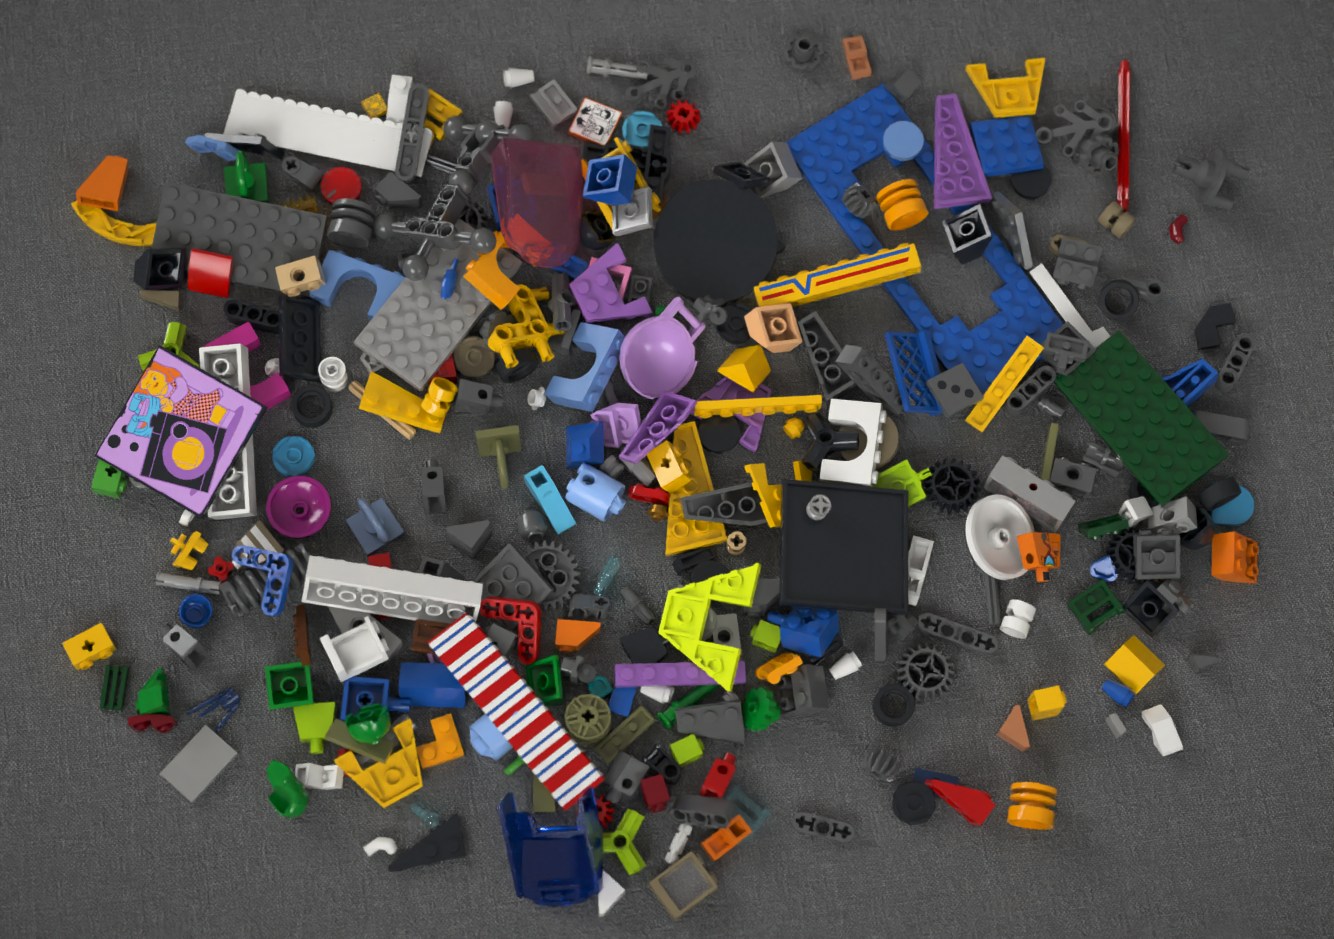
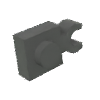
M1167 579L1157 588L1172 605L1175 603L1184 614L1195 605L1192 600L1183 595L1185 592L1176 581Z

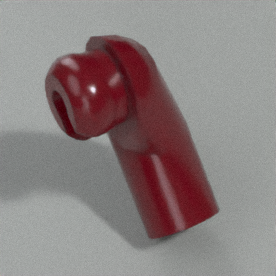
M1183 214L1169 226L1170 238L1176 244H1181L1185 239L1182 227L1188 222V218Z

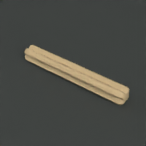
M354 380L349 385V390L361 400L365 387ZM381 416L408 440L415 436L416 430L409 424Z

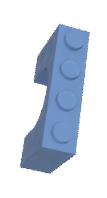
M329 249L321 266L326 285L320 286L318 290L310 291L311 300L320 301L321 304L331 307L339 288L345 281L354 277L367 278L377 287L376 296L367 314L370 322L405 279V276L397 271H393V273L387 271L378 264H374V266L368 264L362 258L349 257L343 251Z
M580 322L572 341L581 350L596 353L595 363L588 373L577 379L553 376L544 394L554 404L593 412L619 361L620 348L625 338L623 333L619 329Z

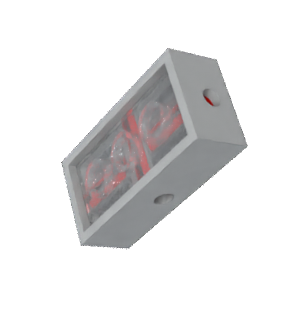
M1002 455L983 488L994 495H1005L1012 498L1023 507L1030 518L1056 533L1075 503L1072 496L1067 492H1060L1055 489L1051 482L1039 479L1032 470L1020 467L1013 458H1006Z

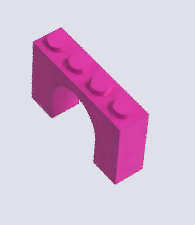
M247 322L204 345V347L241 343L248 348L249 353L260 347L261 343L252 326ZM280 373L257 385L250 386L251 398L267 406V410L292 397Z

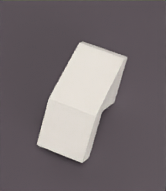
M1161 704L1141 711L1143 720L1152 730L1153 743L1163 757L1183 749L1171 716Z
M296 764L295 776L303 783L305 788L326 790L342 788L344 771L338 765Z

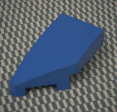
M637 687L614 688L608 706L610 712L628 717Z

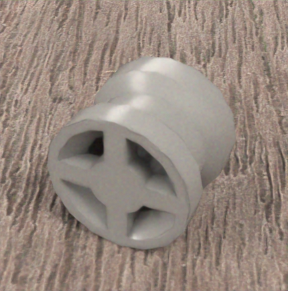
M611 455L604 461L599 470L617 479L625 470V465L619 464L616 461V457Z
M815 495L808 503L806 512L811 519L821 520L830 511L831 502L825 495Z

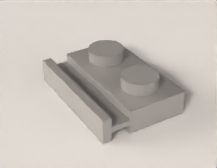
M554 79L538 89L536 93L530 94V99L553 128L578 113L576 106Z

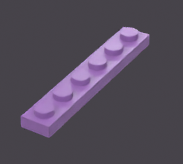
M739 661L734 684H745V661ZM694 662L615 664L614 666L615 687L720 685Z

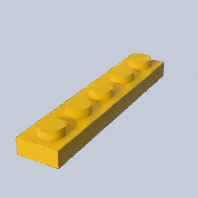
M1026 336L984 393V399L976 404L965 421L982 433L1044 347L1029 336Z

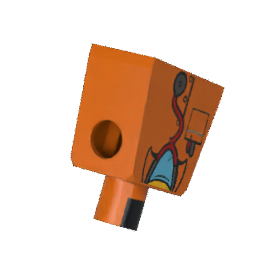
M1030 532L1017 536L1023 568L1025 570H1036L1037 582L1050 581L1049 570L1059 568L1060 534Z

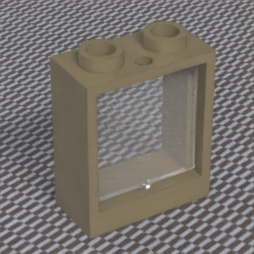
M692 851L648 883L649 888L674 922L718 889L716 885L718 880L712 872L707 873L703 867L705 865L703 859L699 854L694 855Z

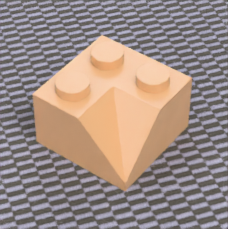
M791 303L756 307L744 316L750 337L772 353L791 351L802 343Z

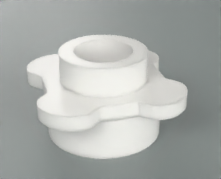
M540 387L539 390L532 389L528 394L527 401L533 410L543 407L546 402L544 387Z

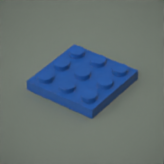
M1030 115L970 123L976 153L985 177L1043 169L1044 163Z

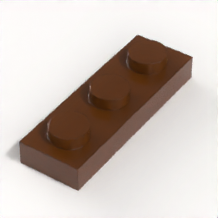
M305 604L296 605V614L293 615L294 627H297L294 630L295 643L298 642V644L294 645L296 658H301L302 666L311 665L309 628Z

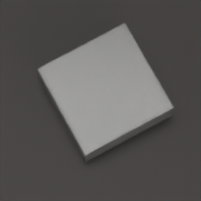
M1113 713L1105 719L1116 739L1126 732L1127 729L1117 713Z

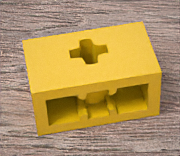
M666 440L650 451L647 457L661 488L671 494L692 480L688 474L690 473L688 465L680 457L682 456L678 445H673Z
M102 622L62 643L73 666L77 670H85L91 667L94 661L100 658L106 659L113 654V651L117 650ZM89 645H92L93 650L91 652L88 651Z
M1059 686L1032 692L1027 699L1032 721L1057 716L1065 707L1064 704H1066V696Z

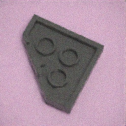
M999 191L992 193L991 209L996 214L1002 227V233L1013 251L1015 262L1020 264L1025 270L1032 268L1033 264L1022 211Z

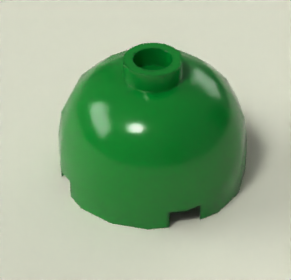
M379 703L359 708L360 713L354 716L352 712L345 718L344 723L350 736L360 743L375 745L382 741V738L390 728L391 720L386 706L383 708L382 704Z

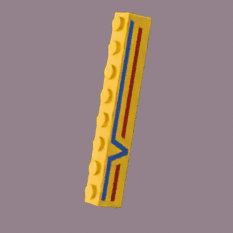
M903 243L895 249L889 250L885 248L873 255L862 254L857 259L851 261L844 259L837 262L836 265H822L817 270L810 272L803 270L795 276H781L777 278V281L770 283L768 281L760 282L758 286L753 287L758 307L791 303L792 307L921 273V264L915 244Z

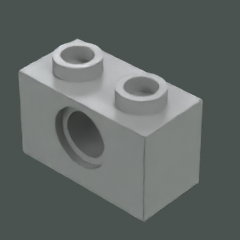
M1187 496L1170 501L1162 508L1159 505L1152 507L1153 515L1148 517V528L1152 530V534H1160V530H1173L1174 534H1180L1197 528L1196 507Z
M737 613L716 615L717 624L715 631L711 635L712 642L741 649ZM726 634L730 640L723 643L718 640V636Z

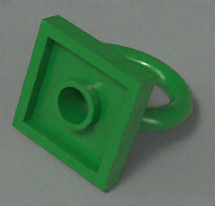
M239 150L236 153V166L224 167L226 194L269 203L266 164H248L244 151Z

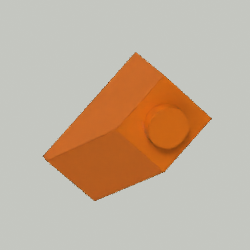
M557 619L556 649L561 653L578 651L601 632V622Z

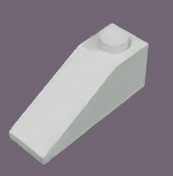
M392 75L386 120L394 122L395 126L397 123H403L408 92L414 85L412 77Z

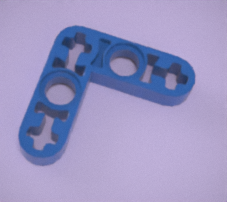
M244 545L235 547L232 552V558L235 563L269 571L262 600V611L268 616L280 615L284 610L292 574V558L287 554ZM240 553L250 554L252 558H242ZM264 553L267 556V562L264 565H260L258 558ZM274 560L284 561L286 565L281 567L280 565L273 564ZM276 579H280L282 582V587L278 591H275L273 588V583ZM271 593H272V594H275V595H279V598H277V597H272V596H271ZM275 604L276 609L269 608V605Z

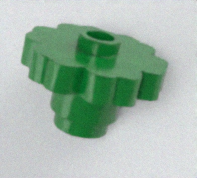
M764 687L752 688L746 694V702L741 707L744 726L748 730L755 732L758 730L764 731L772 722H776L781 714L780 707L773 700V692Z

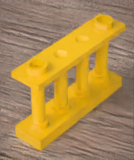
M616 137L614 140L618 148L604 157L625 154L636 165L630 154L632 149L629 143ZM582 159L576 164L586 181L589 162ZM637 166L635 177L637 182L634 183L633 190L649 187ZM653 192L652 209L659 212L661 211L658 205L660 200L656 193ZM597 202L613 231L612 205Z

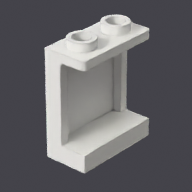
M368 616L364 617V624L331 640L328 634L320 638L341 682L389 659L386 651L389 650L384 638L379 639L377 634L380 633L377 623L375 621L371 622Z

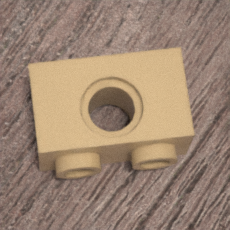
M315 255L275 267L280 290L284 295L294 297L302 291L318 290L320 286L326 285L321 263ZM305 274L302 281H297L300 275Z

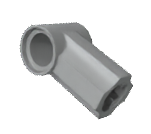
M646 457L637 464L618 458L619 463L625 465V470L629 473L632 472L647 488L658 480Z

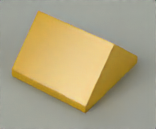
M760 344L735 349L719 367L718 372L749 391L754 392L770 374L771 369Z
M1135 635L1126 641L1104 664L1125 686L1132 688V691L1136 694L1165 666Z

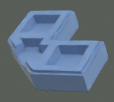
M201 135L187 137L185 142L187 146L200 154L214 152L227 161L236 160V153L239 151L226 142Z

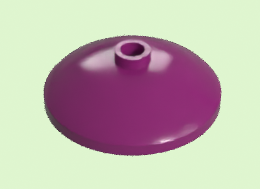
M293 476L282 480L272 489L267 499L266 512L271 525L280 534L294 539L307 538L319 532L327 523L331 513V501L327 490L315 479L307 476ZM298 509H304L302 514H297Z

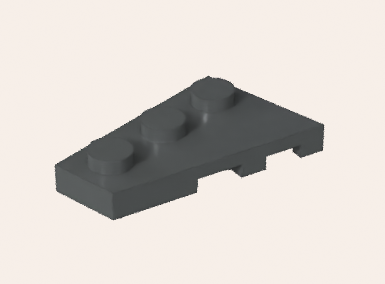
M739 699L675 708L678 732L745 743L741 702Z

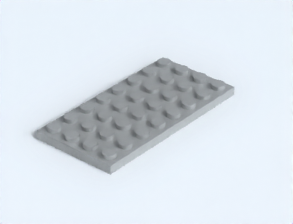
M460 218L457 219L454 225L461 232L473 233L476 230ZM461 244L460 247L454 250L433 247L426 259L429 266L428 274L418 281H412L405 277L355 339L354 345L422 392L492 303L463 277L468 271L465 268L472 259H478L479 255H477V252L473 251L471 245ZM498 249L496 255L498 267L506 277L511 279L522 266V261L505 249ZM454 258H457L459 262L456 268L458 276L455 290L450 298L442 299L441 286L443 277L447 269L451 270Z

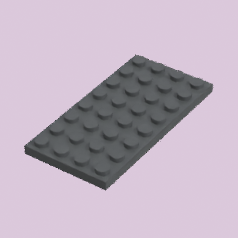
M165 182L152 249L187 248L184 271L189 270L192 248L233 257V273L230 281L281 291L275 267L314 255L319 260L328 216ZM305 274L300 275L297 281H302ZM309 290L302 291L299 294L302 296L311 297Z

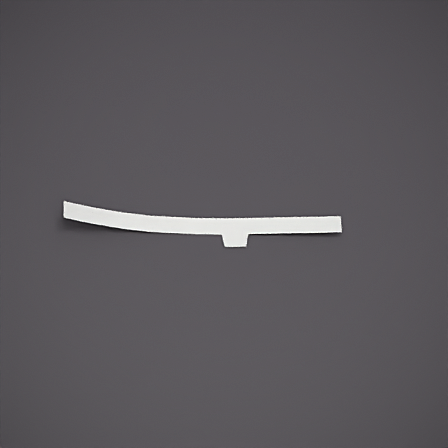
M1042 263L1030 271V274L1066 322L1068 321L1095 348L1111 337L1104 327L1091 331Z

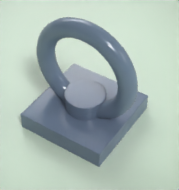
M359 498L357 504L360 511L345 520L368 556H371L405 534L382 498L372 504H369L364 498Z

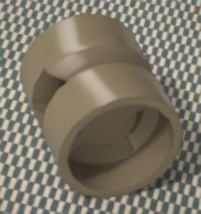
M1113 201L1103 211L1097 221L1106 229L1111 228V233L1121 239L1130 230L1137 218L1128 211L1123 212V207ZM1115 216L1118 217V219L1116 220V222L1113 220V218H1114Z

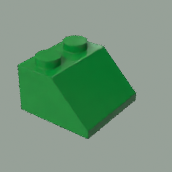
M301 662L265 667L269 710L314 704L312 665L302 666Z

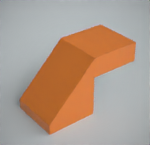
M738 814L730 821L727 828L719 829L702 842L700 846L710 859L715 862L753 831L741 815Z

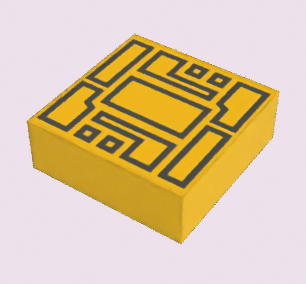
M379 93L361 102L370 120L387 113V105Z

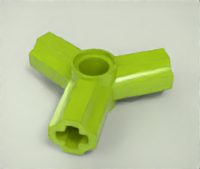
M179 322L169 323L162 347L171 352H176V355L200 368L199 364L182 351L187 326ZM156 350L138 355L143 372Z
M628 808L614 833L587 834V853H616L630 876L638 873L646 867V864L632 841L645 817ZM619 837L627 840L626 845L622 848L615 846V840Z

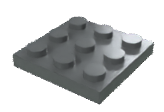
M509 543L473 580L475 583L483 584L481 600L494 596L534 601L540 605L554 591V588L513 543ZM490 602L486 604V607L489 608V611H491L494 608L499 609V606H490ZM511 604L505 605L506 613L513 615L514 607ZM528 608L526 610H520V613L529 612L531 614L533 611H531L530 608ZM493 618L497 623L513 631L519 626V621Z

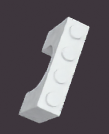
M831 399L828 417L832 426L853 427L863 431L867 436V446L864 452L854 460L822 459L820 482L873 487V484H877L878 471H875L876 463H880L881 451H878L879 443H883L884 431H881L882 423L886 422V411L881 403Z

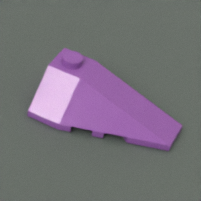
M664 390L619 455V458L637 464L686 420L697 404L696 400Z

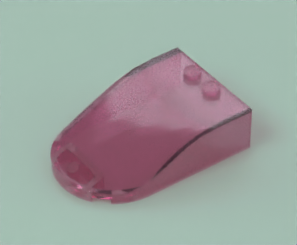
M503 137L490 154L502 235L510 249L514 248L522 256V260L544 268L560 266L574 255L580 242L583 209V173L579 146Z

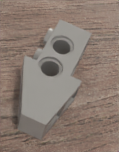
M327 606L341 634L354 629L358 624H364V617L366 616L369 617L371 622L375 621L380 630V633L377 635L379 638L385 639L389 648L386 651L389 659L383 662L385 665H388L404 646L402 640L373 618L375 614Z

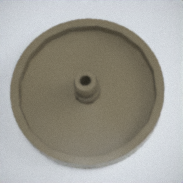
M887 415L886 422L882 423L881 431H884L883 443H879L878 451H881L880 463H876V469L889 463L899 447L898 430L892 419ZM841 426L839 431H858L859 433L858 450L840 451L845 461L854 460L866 449L867 436L857 428Z

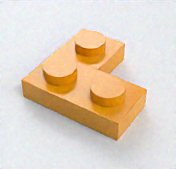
M451 713L430 720L437 741L416 747L422 769L464 756Z

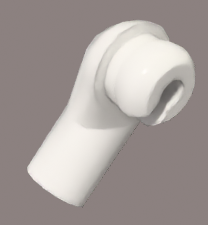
M377 837L364 846L363 849L368 856H371L379 849L386 850L388 854H393L397 851V845L392 838Z

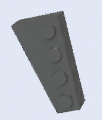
M814 311L800 320L798 326L828 407L830 406L831 399H840L859 386L835 362L842 349L820 316Z

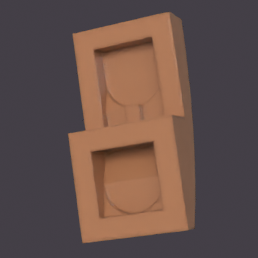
M862 35L842 39L852 80L872 76V70L867 58V49Z

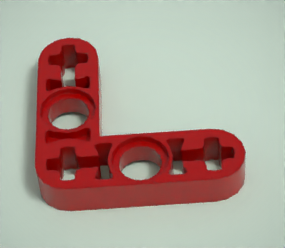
M494 596L481 600L479 612L484 617L519 621L518 658L526 665L535 662L540 655L541 608L539 604L534 601ZM490 602V606H499V609L494 608L491 611H489V608L486 607V604ZM506 604H511L514 607L513 615L506 613ZM528 608H530L531 611H534V614L531 616L529 612L520 613V610H526ZM526 627L533 629V638H528L525 635ZM528 649L529 653L533 654V656L530 658L527 654H525V651H527Z

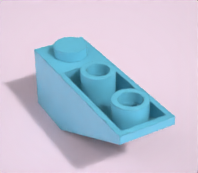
M543 465L524 475L526 486L558 535L576 525L575 520Z

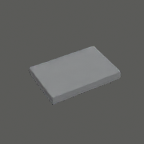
M205 725L163 769L160 775L191 803H194L236 758L238 753Z

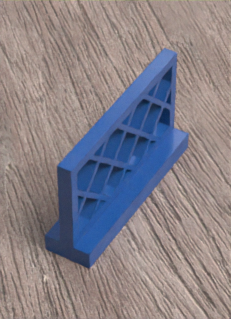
M923 330L920 333L886 332L884 335L904 411L929 413L930 416H937L942 413L941 407L926 384L927 380L940 374L929 331ZM893 338L901 344L899 348L895 345ZM904 348L911 354L909 358L902 352ZM899 357L904 361V367L900 364ZM908 368L915 373L914 377L907 371ZM904 377L911 383L910 386L905 383ZM914 387L921 393L920 396L913 391ZM909 396L916 402L915 406H911Z

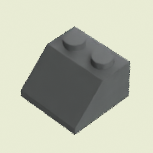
M758 579L752 608L743 606V614H748V617L753 618L766 614L779 601L780 579Z

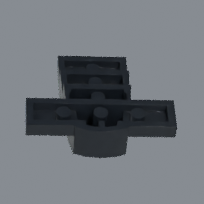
M651 124L649 127L647 149L630 145L632 149L630 154L647 185L652 189V193L655 192L660 200L658 205L661 206L664 185L667 183L671 171V158L668 152L671 128ZM584 142L582 159L589 162L592 159L602 158L618 148V146L605 143V146ZM580 172L579 183L585 184V179Z

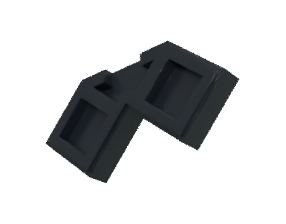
M1231 303L1210 306L1197 325L1194 334L1199 350L1219 347L1220 341L1216 327L1235 324L1236 321Z

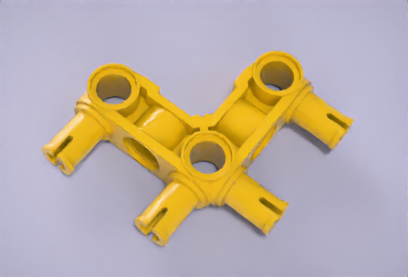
M523 284L517 285L520 290L507 305L518 323L498 325L488 339L489 348L501 355L506 368H510V366L513 368L518 365L519 362L513 350L536 347L542 362L550 361L554 358V354L548 344V338L554 335H563L566 331L559 332L554 329L553 323L548 324L538 306L537 301L549 299V291H547L546 287L531 289Z

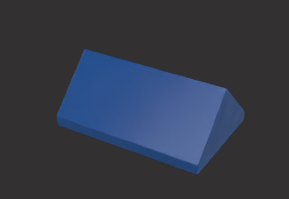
M401 662L399 699H411V706L466 707V690L444 663Z

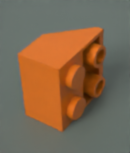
M1235 531L1214 534L1212 539L1211 576L1222 581L1257 583L1258 542Z

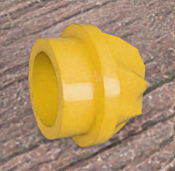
M795 417L786 420V424L782 426L785 433L791 439L800 437L804 430L803 421Z

